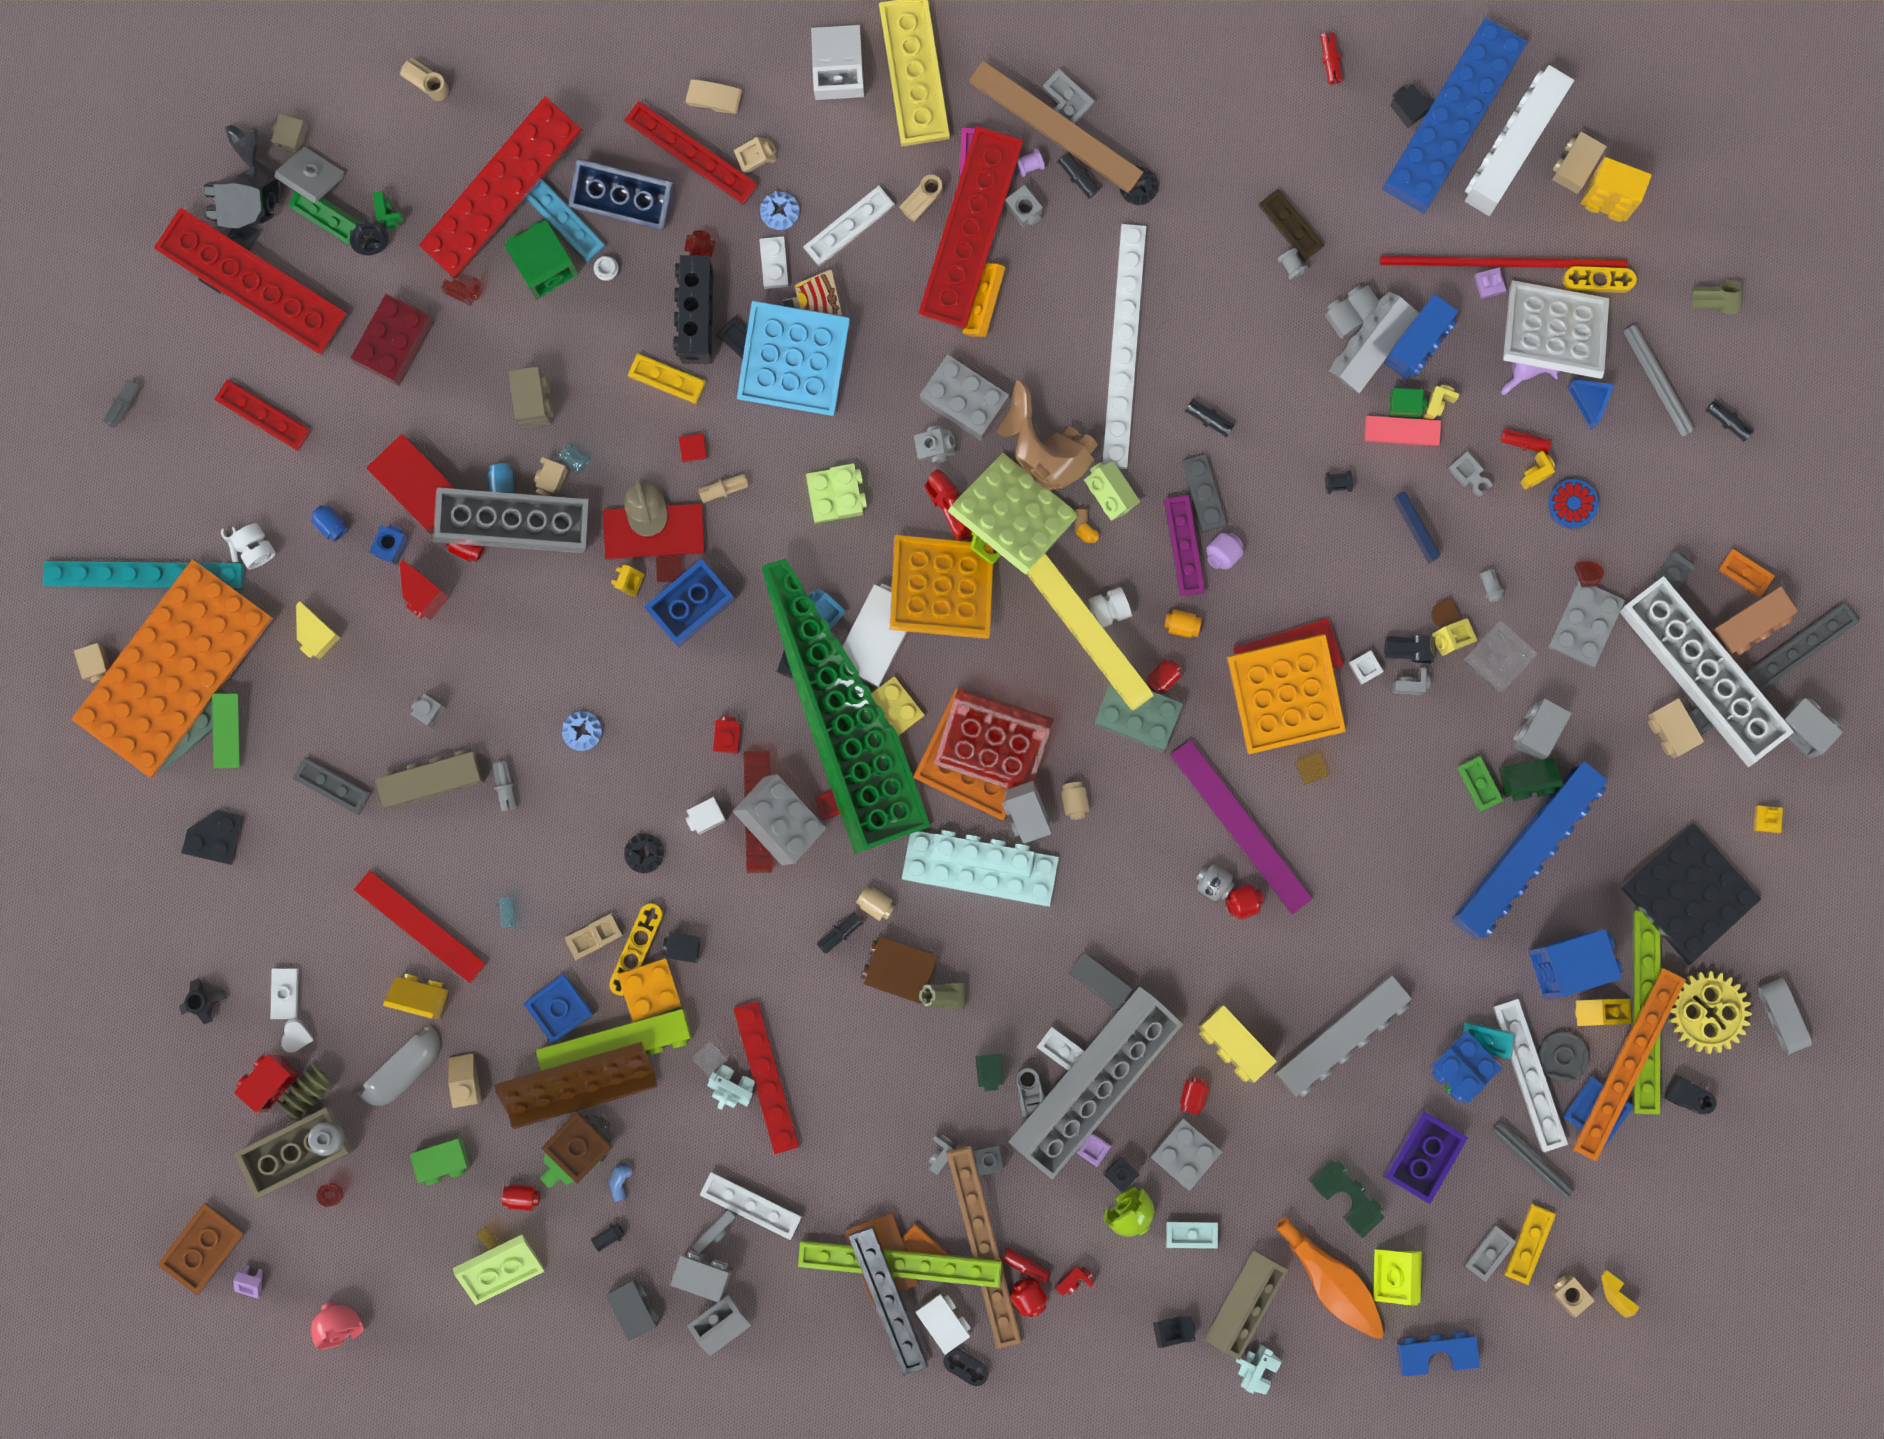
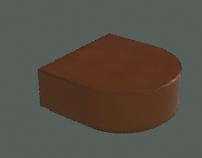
M1451 598L1439 602L1431 611V619L1439 627H1445L1461 621Z

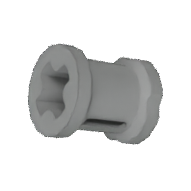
M1296 248L1285 252L1277 259L1289 273L1288 278L1290 281L1303 275L1309 269L1300 260Z

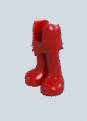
M934 470L925 484V490L934 507L939 506L942 509L951 532L957 541H965L973 536L972 531L948 512L951 505L960 497V492L942 470Z

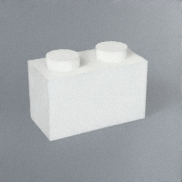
M939 1293L918 1308L916 1314L946 1355L970 1337L968 1330L971 1327L963 1316L957 1317L953 1311L956 1305L949 1295L944 1297Z

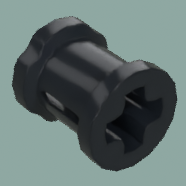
M1351 470L1338 474L1325 472L1326 493L1331 494L1332 491L1343 490L1352 492L1353 480Z

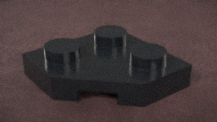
M217 810L187 829L181 853L232 865L244 817Z

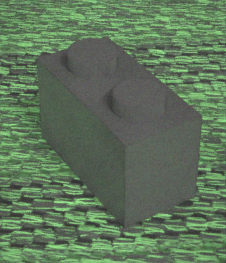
M633 1280L605 1295L628 1341L658 1325L656 1320L659 1319V1316L653 1305L648 1306L645 1297L648 1295L641 1282L637 1284L636 1280Z

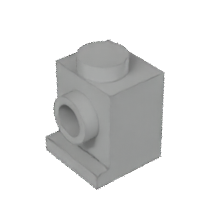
M424 694L422 698L419 696L411 707L413 711L410 715L433 728L446 708Z

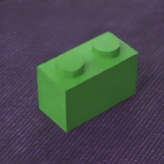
M462 1138L410 1154L418 1183L425 1182L426 1186L441 1182L440 1177L450 1174V1178L465 1174L464 1169L471 1167Z

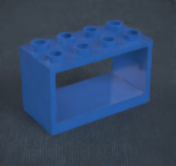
M1606 929L1598 930L1528 950L1543 998L1565 997L1622 979L1620 973H1623V968L1619 958L1615 959L1612 950L1615 948L1612 935L1610 933L1607 934Z

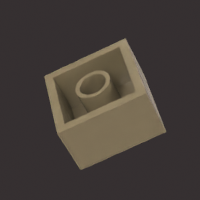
M539 367L508 371L515 420L520 427L527 429L551 425V417H554V408L549 397H547V393H551V387L546 374L542 373Z

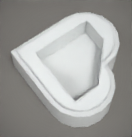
M290 1019L285 1023V1034L282 1037V1047L285 1051L289 1053L296 1052L313 1041V1036L300 1020Z

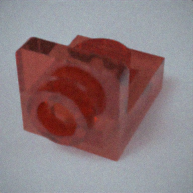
M473 277L468 289H466L467 286L464 283L455 279L453 282L445 279L441 286L444 294L469 306L472 305L474 300L477 301L482 293L481 282L476 277Z

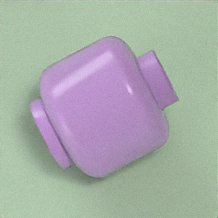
M1233 533L1219 534L1206 548L1209 564L1216 569H1230L1243 555L1242 541Z

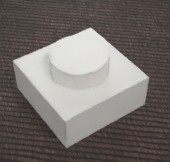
M1372 651L1348 663L1360 685L1383 673Z

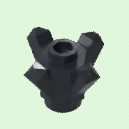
M199 978L190 981L189 993L184 1003L179 1005L181 1015L191 1012L197 1015L203 1024L212 1022L211 1010L216 1002L227 999L225 990L208 993L203 990V985Z

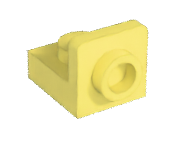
M1436 386L1431 392L1423 418L1434 420L1437 415L1441 416L1445 406V402L1442 399L1455 403L1459 394L1454 392L1455 389L1450 386Z
M1468 618L1445 626L1432 634L1435 637V645L1439 649L1441 656L1478 641Z

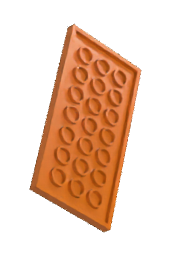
M192 559L71 720L149 778L153 779L212 701V693H218L273 618Z

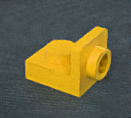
M1543 451L1535 456L1540 469L1535 466L1524 473L1525 477L1520 482L1524 490L1548 479L1555 472L1553 469L1555 464L1549 455H1545Z

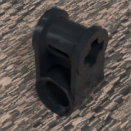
M1674 1075L1664 1096L1666 1100L1696 1114H1710L1717 1105L1716 1098L1712 1093L1678 1075ZM1705 1098V1103L1708 1106L1700 1108L1701 1104L1698 1102V1099Z

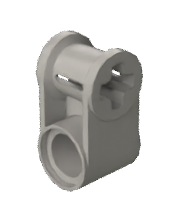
M1031 1067L1021 1068L1016 1075L1019 1091L1018 1097L1023 1117L1033 1113L1045 1099L1039 1076ZM1025 1072H1031L1035 1076L1034 1082L1029 1086L1023 1085L1020 1081L1021 1075Z

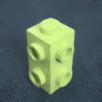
M1114 461L1105 465L1102 462L1098 463L1090 469L1092 474L1084 479L1089 490L1094 494L1111 521L1125 515L1140 503V500Z

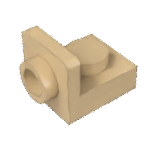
M756 137L734 150L743 173H749L766 162L774 163L777 161L775 146L767 138Z

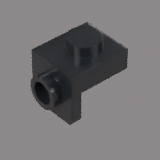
M1177 1316L1153 1322L1157 1348L1196 1341V1328L1191 1316Z

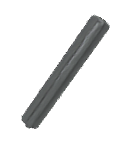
M1499 1122L1493 1127L1492 1132L1560 1196L1567 1199L1573 1193L1574 1188L1503 1122Z

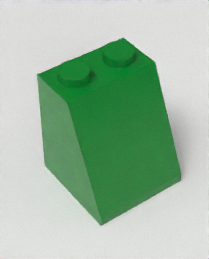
M547 220L534 222L528 227L529 230L522 234L516 233L507 239V243L503 244L536 300L578 276L573 263Z

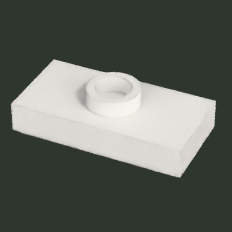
M272 969L270 1019H297L299 969Z

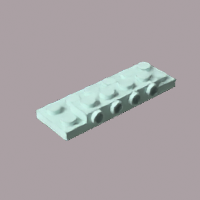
M941 830L940 835L920 831L910 834L902 880L1050 907L1059 857L1029 851L1030 846L1015 844V848L1005 847V842L991 839L990 844L980 842L981 837L966 835L965 839L956 838L955 832Z

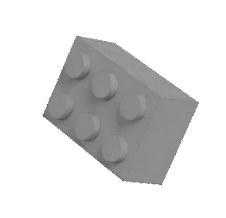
M947 354L921 392L920 401L982 441L1009 402V394Z
M778 774L765 776L732 811L781 865L795 864L826 829Z

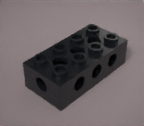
M680 255V262L675 263V278H677L679 287H675L674 299L677 302L679 311L674 312V327H676L678 336H674L673 348L676 351V356L680 357L682 364H712L714 268L710 256Z

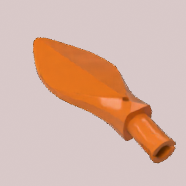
M1287 1217L1282 1218L1275 1228L1290 1243L1291 1249L1301 1260L1313 1288L1323 1305L1338 1319L1374 1338H1383L1384 1332L1377 1308L1369 1290L1358 1274L1349 1266L1319 1248L1304 1232H1300Z

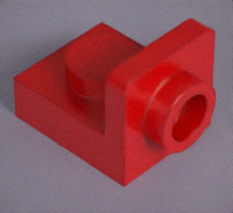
M721 716V720L714 721L715 732L712 751L738 754L741 724L736 722L735 717Z
M1075 1265L1058 1282L1055 1289L1062 1296L1066 1293L1071 1295L1079 1287L1080 1284L1077 1281L1080 1278L1092 1289L1095 1286L1091 1281L1094 1276L1084 1266L1079 1269Z

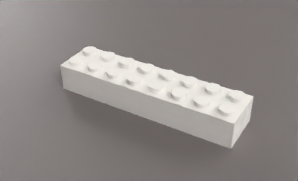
M1664 576L1625 605L1620 611L1625 620L1748 768L1794 733Z

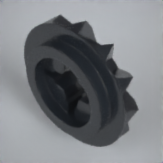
M1136 166L1143 171V175L1138 181L1146 180L1143 185L1144 191L1137 188L1128 194L1120 187L1119 189L1122 197L1127 202L1133 205H1144L1155 198L1159 182L1155 173L1147 167Z
M365 220L361 225L356 223L355 229L350 230L349 242L355 252L361 255H375L386 248L389 242V234L384 225H380L377 221L372 223ZM372 232L373 238H369L365 242L364 236H368Z
M637 834L629 839L624 848L625 861L632 870L638 873L653 872L663 861V845L658 838L651 834ZM646 842L647 851L654 854V856L645 857L641 864V856L635 853L634 850H642Z

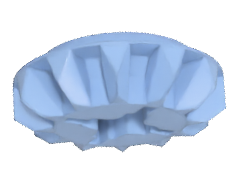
M775 191L770 195H766L761 203L760 215L768 227L775 230H784L791 227L797 221L799 205L795 197L786 191ZM773 203L780 207L786 204L784 207L786 217L780 213L773 214L775 212Z
M578 711L570 714L563 722L561 733L564 742L570 748L577 751H586L593 748L599 742L602 728L599 720L593 714ZM585 723V729L591 736L582 734L578 738V732L572 727H581Z

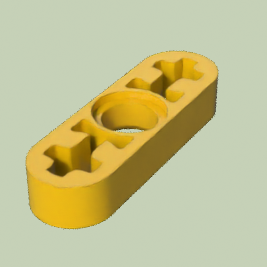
M1574 266L1569 268L1563 276V284L1570 291L1626 293L1635 286L1637 281L1635 273L1628 268ZM1573 273H1576L1577 278H1585L1587 276L1586 273H1589L1587 280H1579L1577 284H1573V280L1569 279ZM1597 273L1603 274L1606 278V284L1603 286L1596 285L1593 281V276ZM1611 274H1614L1613 279H1620L1623 275H1626V279L1630 280V282L1623 286V282L1614 281L1613 286H1610L1612 281Z

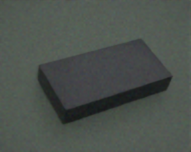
M733 317L717 333V336L743 360L747 329Z

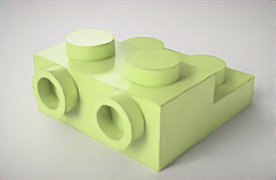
M854 464L831 467L830 470L806 474L815 524L863 515L862 508H866L867 504L865 493H859L858 484L863 483L860 469H855Z

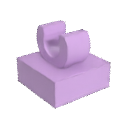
M1500 268L1475 274L1474 277L1481 299L1506 292Z
M246 1265L243 1273L237 1272L233 1280L234 1292L259 1299L262 1292V1270L259 1269L256 1276L248 1275L250 1266Z

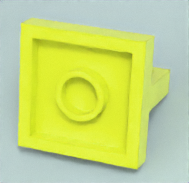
M1375 1249L1373 1301L1403 1305H1418L1420 1303L1422 1251Z

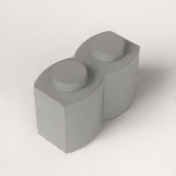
M1360 285L1348 293L1349 298L1342 302L1340 299H1337L1327 307L1329 311H1327L1325 317L1341 340L1361 328L1364 320L1378 306L1379 300L1368 285L1364 288H1361Z

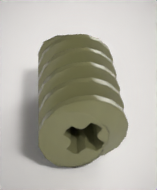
M314 1063L311 1064L314 1072L310 1073L305 1070L306 1080L304 1081L298 1077L296 1080L299 1087L297 1088L290 1084L291 1094L289 1095L283 1091L281 1094L284 1101L277 1100L280 1106L297 1120L302 1117L300 1111L304 1113L309 1111L308 1104L314 1106L317 1103L315 1097L320 1099L324 1097L322 1089L328 1092L332 1089L330 1083L333 1082L329 1076Z

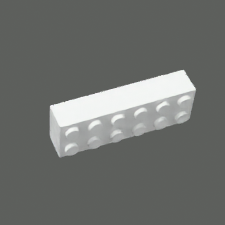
M1550 65L1545 72L1541 70L1538 72L1466 188L1465 192L1468 194L1465 200L1466 203L1490 217L1571 87L1574 79Z

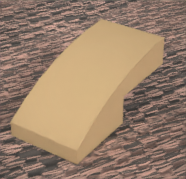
M691 79L685 103L689 106L711 108L715 112L736 114L742 90L723 84Z
M609 914L565 937V941L575 961L617 940L622 937V934L612 915Z

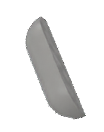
M431 1024L426 1026L419 1035L413 1036L363 1085L364 1088L357 1092L361 1100L374 1106H383L393 1102L435 1062L440 1053L441 1043L437 1031Z

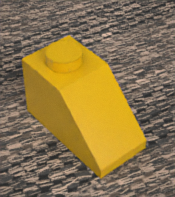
M1630 999L1576 1000L1575 1015L1577 1026L1632 1024Z

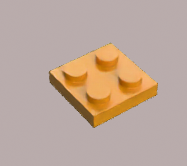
M666 958L617 974L633 1023L681 1007Z

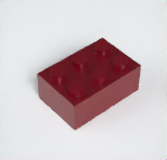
M385 293L350 359L356 365L400 386L434 322L429 315Z

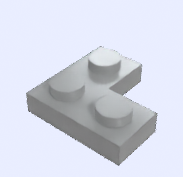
M1060 69L1042 86V90L1058 103L1054 110L1074 124L1095 103L1089 95Z

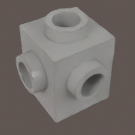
M932 426L927 428V432L914 435L918 460L941 463L947 461V457L955 455V438L950 430L941 429V426Z

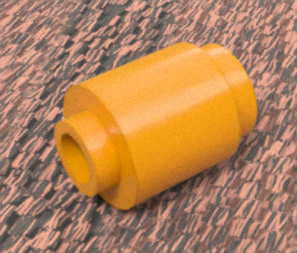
M1173 609L1172 614L1167 613L1164 628H1169L1168 634L1187 638L1192 636L1198 637L1202 618L1196 617L1194 613Z

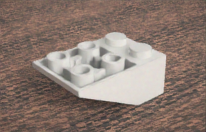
M860 25L811 28L815 100L864 97Z

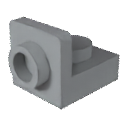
M1420 668L1418 670V682H1414L1415 678L1400 677L1399 681H1395L1392 685V694L1422 696L1426 689L1430 688V674H1426L1427 668Z
M943 1134L940 1137L935 1135L932 1140L944 1149L942 1152L937 1149L928 1161L932 1164L929 1170L938 1175L948 1161L946 1151L954 1150L952 1148L954 1142Z

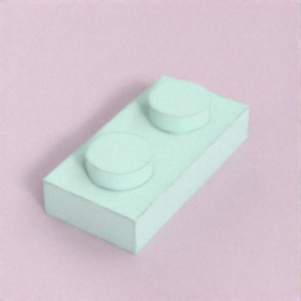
M1166 1222V1248L1218 1249V1223Z

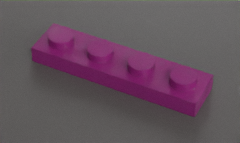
M1189 495L1164 499L1180 597L1204 594L1205 589Z

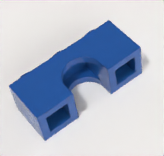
M1469 1331L1453 1332L1454 1337L1444 1338L1443 1334L1428 1335V1340L1418 1341V1337L1402 1338V1343H1396L1400 1374L1404 1377L1429 1374V1358L1439 1351L1448 1354L1451 1369L1454 1371L1480 1368L1476 1336L1469 1335Z

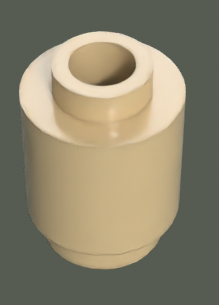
M1082 782L1063 785L1061 796L1065 816H1070L1071 820L1085 818V813L1090 812L1086 789L1082 786Z
M866 886L856 901L861 906L860 909L879 921L882 918L887 920L895 908L891 905L893 900L874 887L871 889Z

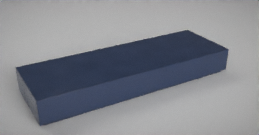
M1404 491L1399 493L1393 500L1425 559L1430 564L1436 561L1440 554L1407 493Z

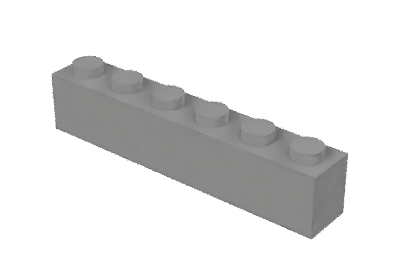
M1388 976L1274 1072V1074L1294 1097L1299 1094L1301 1097L1305 1096L1314 1088L1311 1084L1319 1078L1322 1081L1333 1072L1331 1067L1339 1062L1341 1065L1352 1056L1350 1051L1356 1046L1361 1048L1371 1040L1369 1035L1376 1029L1380 1032L1391 1023L1388 1019L1396 1013L1399 1016L1410 1007L1407 1003L1412 998L1393 976Z

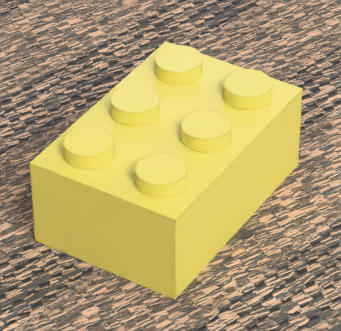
M1224 1005L1219 1006L1198 1026L1202 1030L1199 1035L1207 1044L1214 1043L1219 1048L1216 1053L1225 1063L1232 1062L1235 1065L1236 1069L1234 1072L1243 1082L1249 1080L1255 1083L1277 1062Z

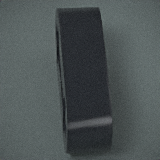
M952 1349L944 1356L945 1368L968 1384L981 1386L987 1381L988 1370L986 1366L963 1351ZM958 1354L960 1356L959 1361L965 1364L964 1368L955 1365L954 1368L950 1367L948 1357H954ZM969 1367L977 1370L979 1367L982 1369L981 1374L984 1377L973 1381L972 1374L966 1369Z

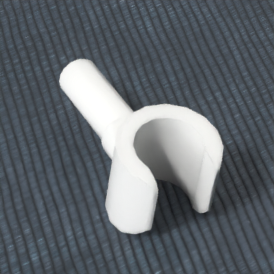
M232 527L233 534H234V533H236L237 531L235 530L234 527ZM223 528L221 535L230 547L232 562L237 563L239 562L237 551Z

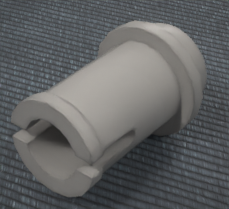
M1495 569L1480 574L1487 593L1485 598L1489 599L1490 603L1503 599V593H1505L1504 589L1500 587Z

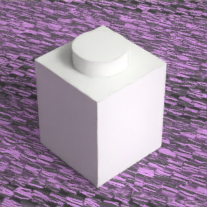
M714 797L687 810L689 817L685 818L691 831L696 830L698 834H702L726 822Z

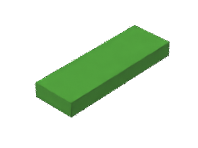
M212 693L214 768H239L238 693Z

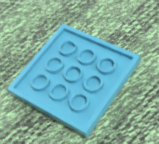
M753 300L737 399L834 416L850 317Z

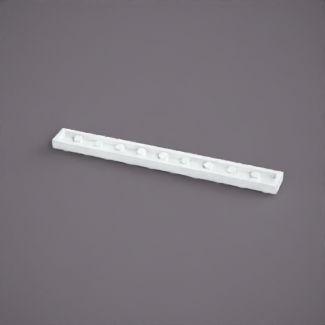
M1127 224L1121 225L1102 462L1105 465L1114 461L1118 469H1127L1146 235V226Z

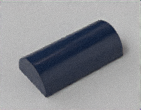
M577 158L568 207L664 230L673 204L675 183L674 181Z

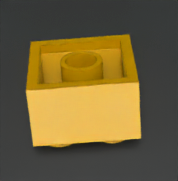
M404 973L403 978H395L383 1006L432 1019H441L449 991L442 988L443 983L428 980L427 984L418 982L419 977Z

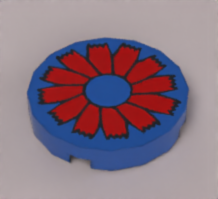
M1568 479L1559 483L1552 490L1548 499V508L1552 519L1560 526L1568 529H1576L1589 524L1596 516L1599 507L1598 496L1594 488L1587 482L1578 479Z

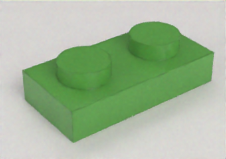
M1481 756L1457 767L1479 812L1503 801Z

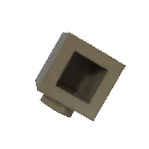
M289 113L288 116L280 114L278 121L275 120L272 126L273 137L271 142L277 149L296 154L302 149L308 126L301 116Z

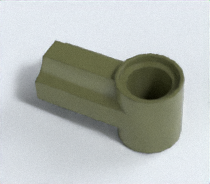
M1730 281L1721 284L1720 287H1693L1692 309H1719V311L1725 314L1739 313L1742 307L1743 286L1738 282Z
M965 983L924 985L923 989L919 992V1000L922 1001L924 1007L965 1009Z

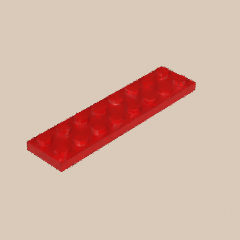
M544 96L418 245L453 278H457L583 129L553 101Z
M976 126L918 315L965 329L1023 140Z
M181 207L154 246V249L319 355L323 354L348 315Z

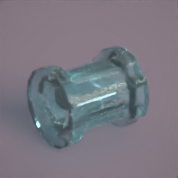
M570 443L562 449L557 457V461L559 463L563 462L573 469L575 475L580 474L590 460V457L587 455L583 456L574 450L573 445Z

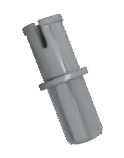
M495 762L492 764L496 782L494 790L498 792L501 812L508 810L506 800H508L509 810L517 809L512 790L514 784H511L507 762Z

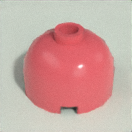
M331 1302L321 1307L322 1311L316 1314L310 1329L313 1343L319 1349L344 1344L342 1340L352 1334V1339H354L364 1331L358 1313L352 1307L343 1304L336 1305V1302Z

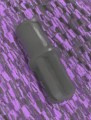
M130 380L125 381L118 396L112 399L114 402L103 419L105 424L113 428L117 427L126 410H130L131 407L129 405L140 389V386Z

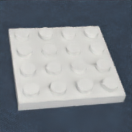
M1512 280L1509 288L1503 360L1602 379L1605 370L1609 298Z

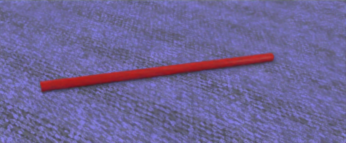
M1380 255V265L1521 268H1571L1580 266L1627 268L1628 265L1627 259Z

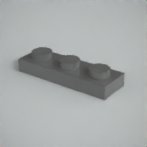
M1206 454L1183 460L1181 463L1201 532L1204 533L1226 527Z

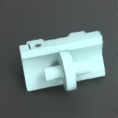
M722 1065L716 1073L712 1072L707 1086L715 1090L712 1097L720 1101L717 1108L722 1110L725 1104L735 1108L737 1102L747 1107L753 1095L752 1090L755 1081L743 1076L739 1084L736 1085L730 1082L734 1071Z
M1261 1344L1256 1354L1248 1351L1245 1359H1236V1362L1242 1365L1238 1374L1244 1377L1240 1386L1252 1394L1254 1391L1267 1394L1271 1382L1261 1376L1265 1368L1276 1373L1282 1363L1278 1357L1272 1354L1273 1351Z

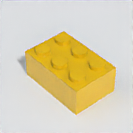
M1604 157L1591 175L1580 204L1584 205L1590 212L1605 213L1614 221H1627L1642 202L1652 174Z

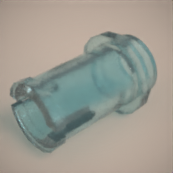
M513 897L498 898L499 903L496 906H499L500 929L516 927L514 912L516 902H514Z

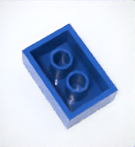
M1434 294L1389 353L1384 364L1406 380L1411 375L1417 377L1428 361L1425 358L1426 355L1430 358L1443 342L1440 337L1446 338L1458 322L1455 316L1459 311Z
M700 559L647 603L644 608L679 648L731 605L735 598L707 564Z

